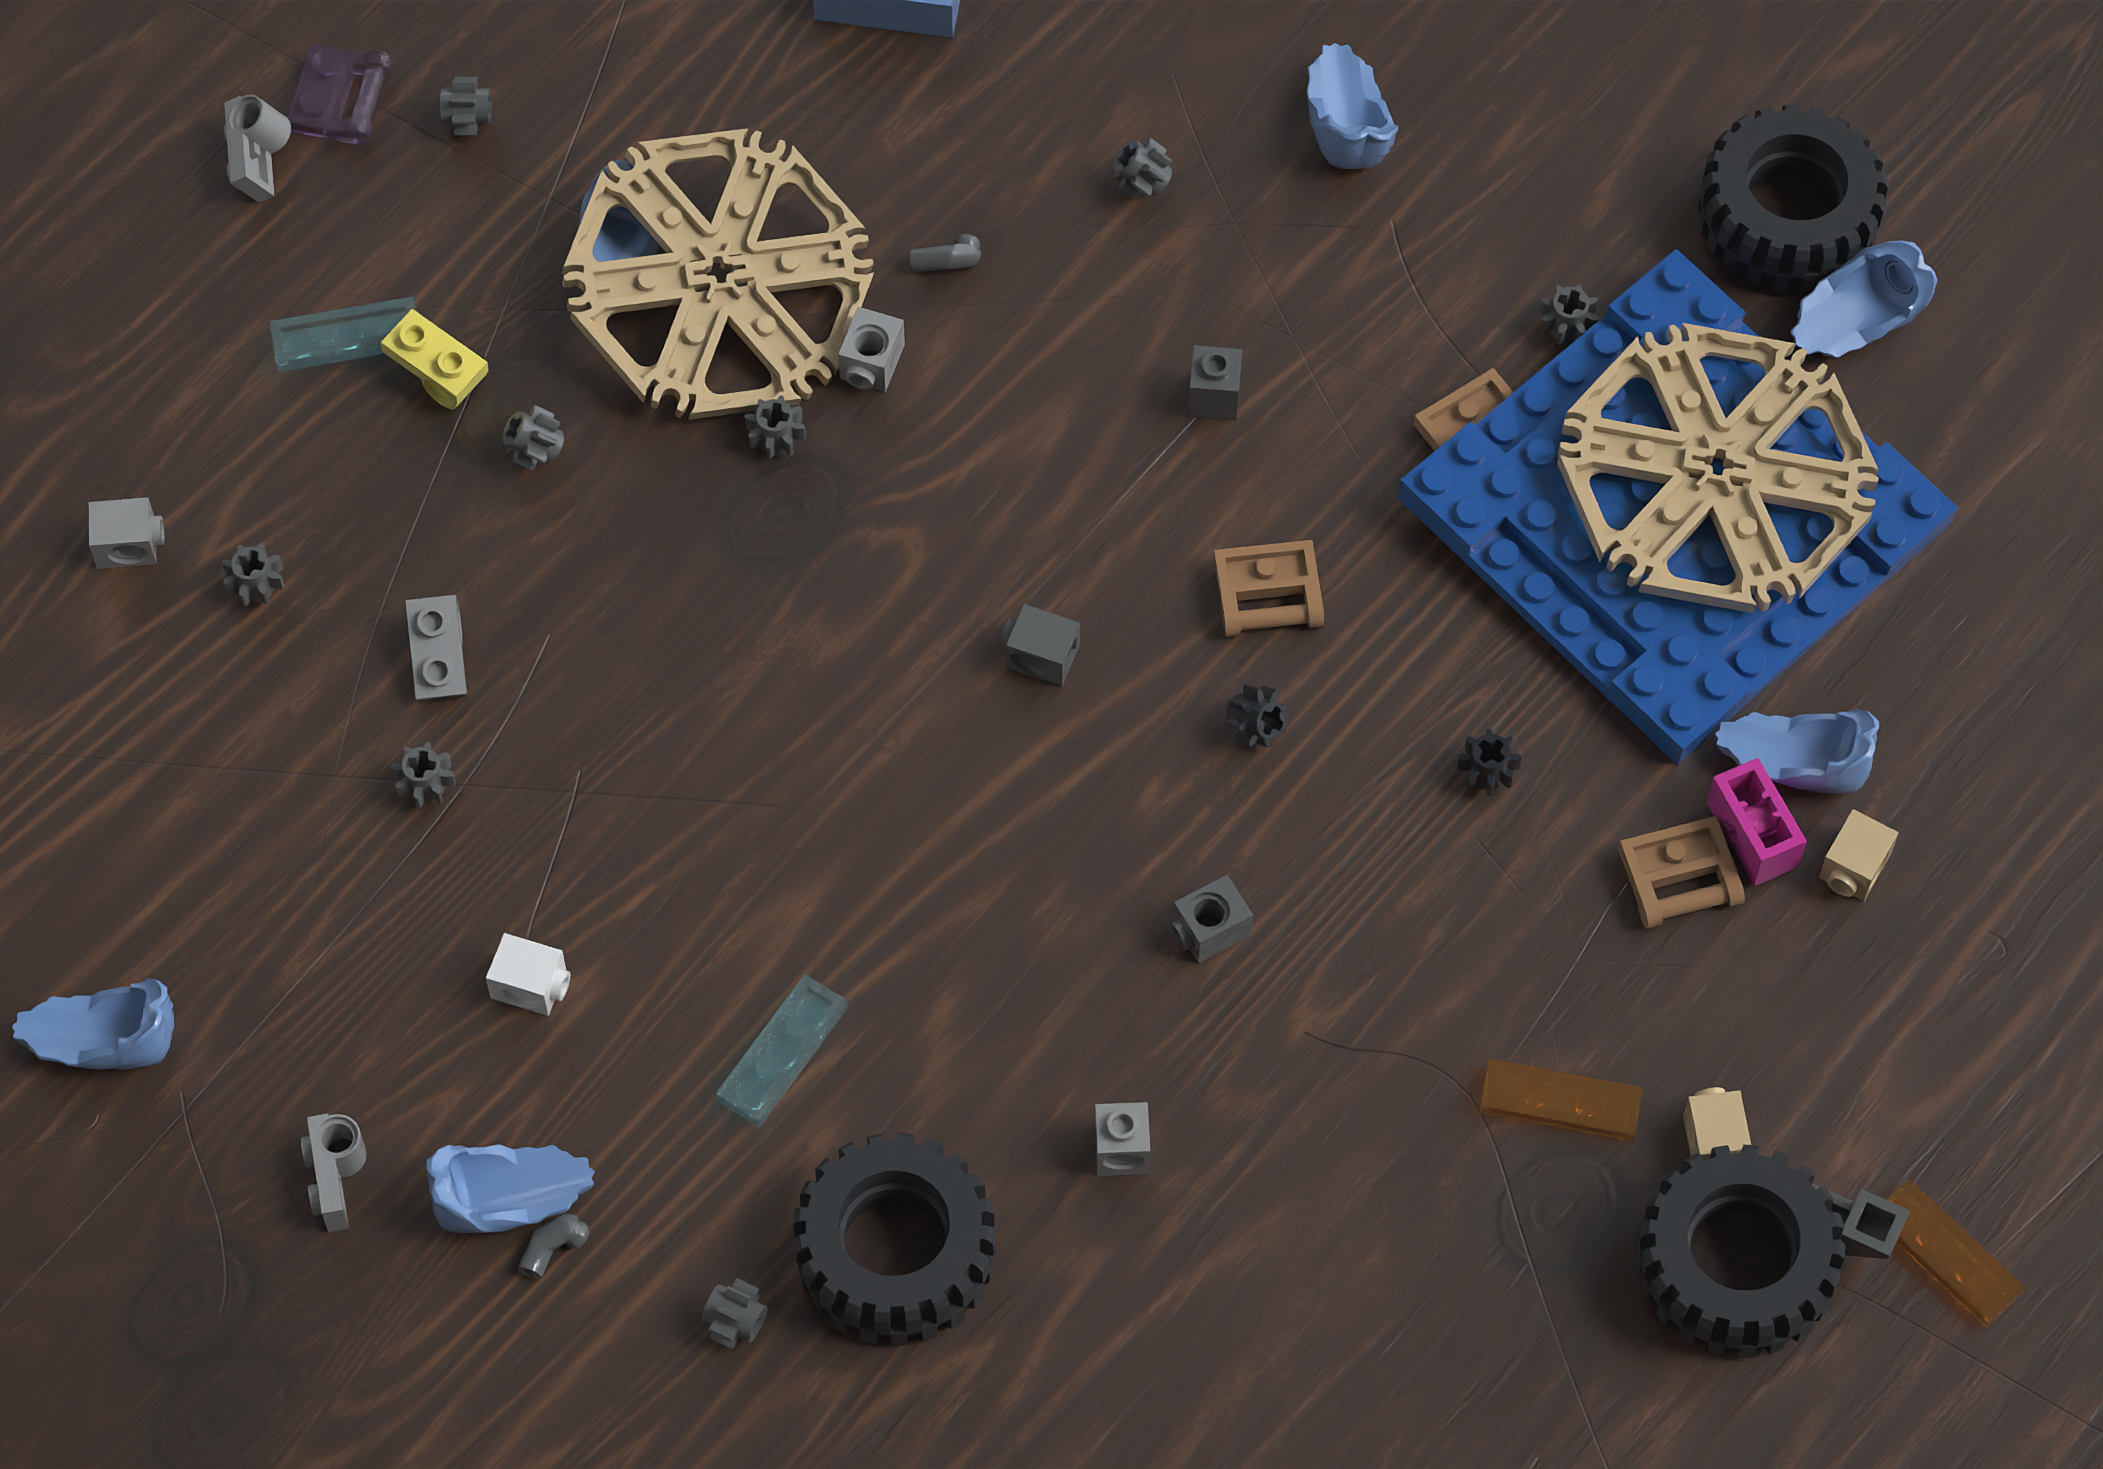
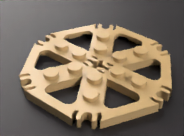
M748 128L638 142L637 149L631 146L626 151L625 157L633 166V169L629 171L621 170L613 161L609 162L606 169L608 177L601 170L562 274L567 273L563 277V287L577 286L584 292V295L581 297L569 298L567 302V309L571 311L570 319L643 403L646 392L652 385L655 389L651 397V407L657 409L660 399L664 395H673L678 400L675 416L679 418L685 413L689 400H694V409L690 413L688 420L757 411L759 399L764 401L778 399L780 395L784 396V402L789 406L800 405L801 399L808 400L813 392L806 383L805 377L809 375L816 376L825 386L830 383L832 377L830 369L834 376H836L839 368V351L857 307H861L874 274V272L867 274L872 270L873 259L859 260L852 254L853 250L867 248L869 242L868 236L863 235L865 227L793 145L790 156L785 162L781 161L786 148L785 141L779 140L775 151L765 153L758 146L762 132L755 131L751 136L748 147H743V140L747 135ZM708 158H721L729 164L731 174L711 224L665 173L666 168L670 164ZM784 185H792L798 188L828 224L827 233L757 242L774 195ZM614 207H624L637 218L664 249L666 254L598 262L594 258L592 250L607 212ZM713 263H720L722 270L733 272L726 275L724 283H717L715 276H707L705 274L711 272ZM824 285L836 287L841 292L843 301L828 340L821 344H815L774 298L771 292ZM706 289H708V291L695 292V291H699V290H706ZM680 305L659 361L650 367L638 365L611 335L606 326L607 319L615 313ZM726 322L770 371L771 383L767 387L728 394H715L706 387L705 376Z
M1682 323L1680 330L1675 325L1668 327L1666 334L1667 340L1670 343L1663 346L1656 343L1650 331L1645 333L1642 348L1637 336L1567 411L1561 432L1564 435L1574 436L1579 441L1575 444L1568 442L1560 443L1557 464L1599 562H1601L1605 554L1613 550L1606 569L1611 572L1619 563L1626 562L1631 564L1634 570H1632L1626 583L1628 586L1633 587L1642 580L1643 574L1649 575V578L1641 583L1638 592L1754 613L1757 606L1762 612L1766 611L1771 602L1767 594L1768 590L1780 592L1785 604L1792 602L1795 589L1800 599L1869 522L1875 505L1874 499L1862 497L1859 495L1858 490L1875 491L1879 478L1876 475L1879 469L1835 373L1832 374L1828 381L1821 384L1828 367L1827 365L1822 363L1814 372L1804 371L1800 366L1807 354L1804 348L1797 350L1792 355L1791 361L1786 360L1785 358L1793 353L1796 343ZM1705 356H1717L1755 363L1762 367L1766 376L1727 418L1724 416L1700 362ZM1641 377L1652 384L1672 431L1604 419L1601 417V410L1630 379ZM1815 409L1821 411L1826 416L1842 450L1843 461L1837 462L1772 450L1770 448L1804 411ZM1714 458L1723 460L1722 464L1726 469L1723 470L1722 475L1713 474V468L1710 465ZM1597 473H1608L1663 483L1665 486L1624 530H1615L1605 522L1590 487L1589 480ZM1763 502L1826 514L1833 522V531L1805 561L1801 563L1790 562ZM1709 515L1736 574L1735 580L1729 585L1720 586L1678 578L1672 575L1667 567V561Z

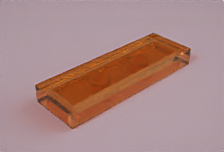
M1489 1058L1479 1112L1633 1141L1643 1087Z
M1910 1179L1887 1199L1910 1211L1896 1243L1986 1328L2023 1294L2026 1287Z

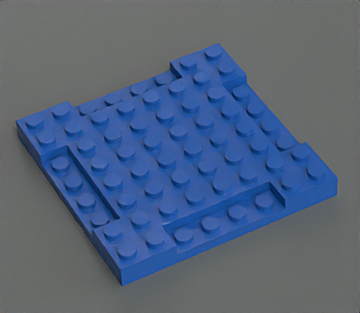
M1675 249L1608 306L1607 313L1602 319L1475 425L1470 421L1402 478L1397 498L1678 766L1719 730L1721 722H1728L1948 528L1953 521L1958 506L1888 442L1879 447L1862 432L1879 469L1876 475L1879 478L1875 491L1860 489L1858 493L1864 498L1875 500L1873 513L1869 522L1800 599L1795 589L1792 602L1785 604L1780 592L1768 590L1767 594L1771 600L1768 610L1762 612L1756 606L1755 612L1749 613L1638 592L1640 585L1649 578V575L1643 574L1642 580L1637 585L1630 587L1626 583L1630 573L1634 570L1631 564L1626 562L1619 563L1611 572L1606 569L1613 550L1605 554L1601 562H1599L1557 464L1560 443L1568 442L1575 444L1579 442L1574 436L1561 434L1567 411L1637 336L1639 344L1643 348V339L1647 332L1651 331L1656 343L1663 346L1670 344L1666 337L1668 327L1675 325L1680 330L1682 323L1759 337L1743 322L1746 312L1682 253ZM1705 356L1700 360L1725 418L1733 412L1766 376L1762 367L1755 363L1717 356ZM1641 377L1630 379L1601 410V417L1604 419L1672 431L1652 384ZM1815 409L1804 411L1770 448L1772 450L1837 462L1843 461L1842 450L1826 416L1821 411ZM1713 459L1710 465L1713 468V474L1722 475L1723 470L1726 469L1723 467L1722 459ZM1597 473L1589 480L1590 487L1605 522L1615 530H1624L1665 486L1663 483L1608 473ZM1763 502L1790 562L1801 563L1805 561L1833 531V522L1826 514ZM1710 515L1667 561L1669 572L1675 577L1725 586L1731 584L1736 578L1733 566Z

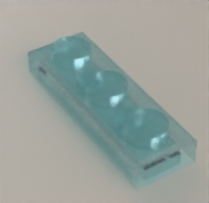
M414 296L269 321L278 372L385 354L382 352L381 341L411 309L416 311Z
M804 974L716 1093L717 1102L760 1128L848 1009L847 1000Z

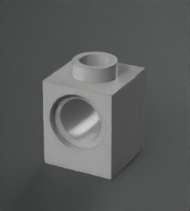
M857 307L838 354L840 379L846 380L850 385L859 389L868 390L873 388L886 392L905 345L904 320ZM866 351L878 352V354L874 356L862 355V353Z
M149 498L89 502V547L97 569L157 564L156 545H164V524L161 515L154 516Z
M1148 1102L1095 1104L1097 1176L1149 1174L1150 1134Z

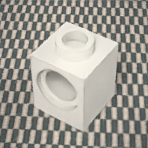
M504 933L486 976V981L492 999L549 1016L554 1001L563 1000L569 986L571 973L566 971L562 950Z

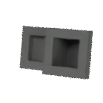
M1812 1183V1186L1816 1190L1820 1188V1186ZM1863 1189L1860 1190L1855 1202L1829 1191L1834 1199L1831 1212L1841 1215L1844 1227L1841 1241L1845 1243V1255L1889 1259L1910 1211Z

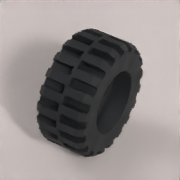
M1783 105L1782 111L1774 112L1772 107L1757 110L1752 120L1749 116H1743L1732 123L1731 131H1725L1719 136L1715 142L1714 150L1709 153L1706 162L1697 210L1700 212L1698 223L1701 234L1706 238L1708 237L1707 247L1717 259L1722 256L1725 258L1724 268L1735 276L1739 272L1747 276L1746 283L1758 288L1763 283L1774 286L1773 292L1787 293L1788 288H1799V293L1812 292L1819 281L1833 273L1856 253L1866 247L1875 245L1887 202V175L1882 171L1884 163L1879 153L1875 149L1869 151L1871 141L1860 130L1855 133L1849 129L1850 122L1838 115L1835 119L1824 115L1825 110L1811 107L1810 111L1798 110V105ZM1770 179H1797L1813 185L1824 193L1834 210L1812 220L1785 219L1762 207L1754 198L1750 189Z
M898 1132L897 1141H883L882 1133L867 1136L868 1145L857 1149L855 1143L850 1142L839 1148V1160L834 1163L831 1159L825 1158L815 1168L816 1181H806L799 1194L801 1207L795 1209L793 1219V1241L799 1279L804 1292L811 1293L812 1305L821 1316H826L830 1313L833 1326L843 1333L848 1334L853 1327L860 1330L861 1341L872 1344L878 1342L879 1336L891 1337L892 1346L907 1345V1336L920 1334L921 1340L925 1342L938 1337L937 1326L945 1323L948 1328L953 1329L964 1320V1308L967 1306L969 1309H975L983 1297V1284L990 1283L994 1270V1254H996L995 1219L992 1201L986 1199V1186L979 1174L971 1173L969 1175L968 1161L957 1152L952 1153L948 1158L944 1156L942 1143L928 1138L925 1145L914 1143V1134ZM888 1203H905L917 1206L934 1216L944 1229L945 1242L938 1256L922 1269L906 1275L886 1276L864 1269L848 1255L845 1247V1235L849 1227L859 1216L874 1207Z
M1743 1144L1741 1153L1730 1154L1728 1145L1713 1147L1710 1158L1703 1160L1702 1156L1696 1153L1683 1161L1680 1172L1671 1170L1661 1180L1659 1192L1653 1193L1648 1202L1638 1242V1273L1644 1277L1642 1290L1648 1302L1656 1301L1658 1305L1656 1316L1666 1327L1673 1323L1677 1324L1680 1327L1678 1338L1691 1346L1697 1338L1709 1343L1707 1352L1722 1356L1724 1347L1737 1348L1738 1358H1754L1756 1348L1765 1347L1766 1352L1772 1354L1783 1350L1787 1339L1792 1338V1340L1798 1342L1810 1332L1812 1323L1820 1321L1829 1307L1838 1284L1845 1256V1243L1841 1241L1844 1230L1841 1215L1831 1212L1834 1199L1827 1188L1820 1187L1816 1190L1812 1186L1815 1174L1804 1165L1799 1166L1796 1171L1787 1166L1788 1155L1774 1150L1772 1158L1758 1155L1759 1146ZM1729 1212L1746 1213L1759 1217L1771 1224L1784 1238L1790 1251L1789 1268L1783 1278L1762 1289L1744 1291L1722 1286L1703 1273L1691 1254V1238L1696 1227L1713 1216Z

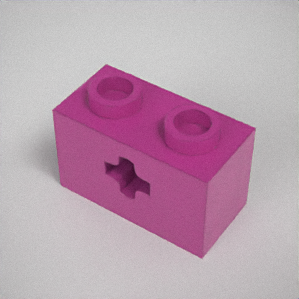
M1759 758L1714 776L1706 803L1713 816H1717L1725 837L1754 886L1798 868L1807 841Z

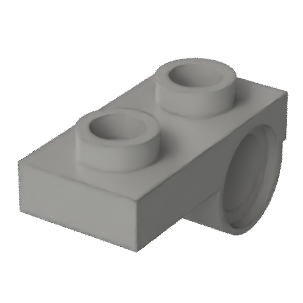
M250 94L243 97L238 96L224 103L226 119L224 134L227 139L229 160L227 174L230 183L235 188L243 191L260 203L274 196L271 154L280 150L286 144L291 133V124L289 119L256 95Z
M449 595L406 600L416 700L423 701L467 696L462 650V627L457 596Z
M327 1113L307 1117L310 1136L301 1137L300 1139L305 1167H315L317 1184L308 1185L313 1216H323L328 1232L349 1229L341 1178L357 1173L365 1163L366 1148L357 1123L346 1115L335 1114L328 1116ZM347 1139L352 1141L350 1147L343 1152L333 1153L328 1151L329 1146L336 1140Z

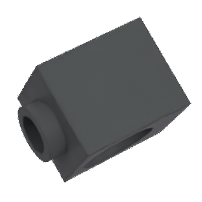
M1194 345L1188 417L1237 420L1242 349Z
M1024 604L1018 619L1010 618L1002 635L1001 647L1006 648V668L1062 687L1080 646V622Z
M1227 874L1175 901L1173 923L1170 924V929L1178 946L1183 951L1190 949L1197 962L1201 963L1251 937L1253 914ZM1202 916H1213L1221 923L1214 927H1205L1196 920Z

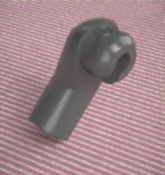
M961 234L956 237L953 245L912 249L910 252L911 268L914 273L971 268L978 263L982 255L979 250L980 241L972 234Z
M563 1213L538 1227L532 1233L518 1266V1271L527 1277L542 1279L556 1248L563 1244H566L571 1249L583 1246L589 1236L588 1225L585 1222L578 1221L577 1215Z

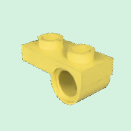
M413 309L381 341L383 353L419 377L428 394L439 404L451 410H454L488 372L487 361Z

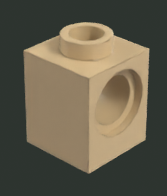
M1853 809L1825 857L1819 878L1827 882V885L1836 893L1847 897L1854 896L1865 901L1892 853L1899 832Z
M1714 1087L1703 1089L1694 1096L1688 1097L1683 1119L1691 1156L1698 1153L1705 1160L1710 1158L1713 1147L1728 1145L1730 1154L1741 1153L1743 1144L1751 1145L1740 1090L1725 1092L1723 1088Z

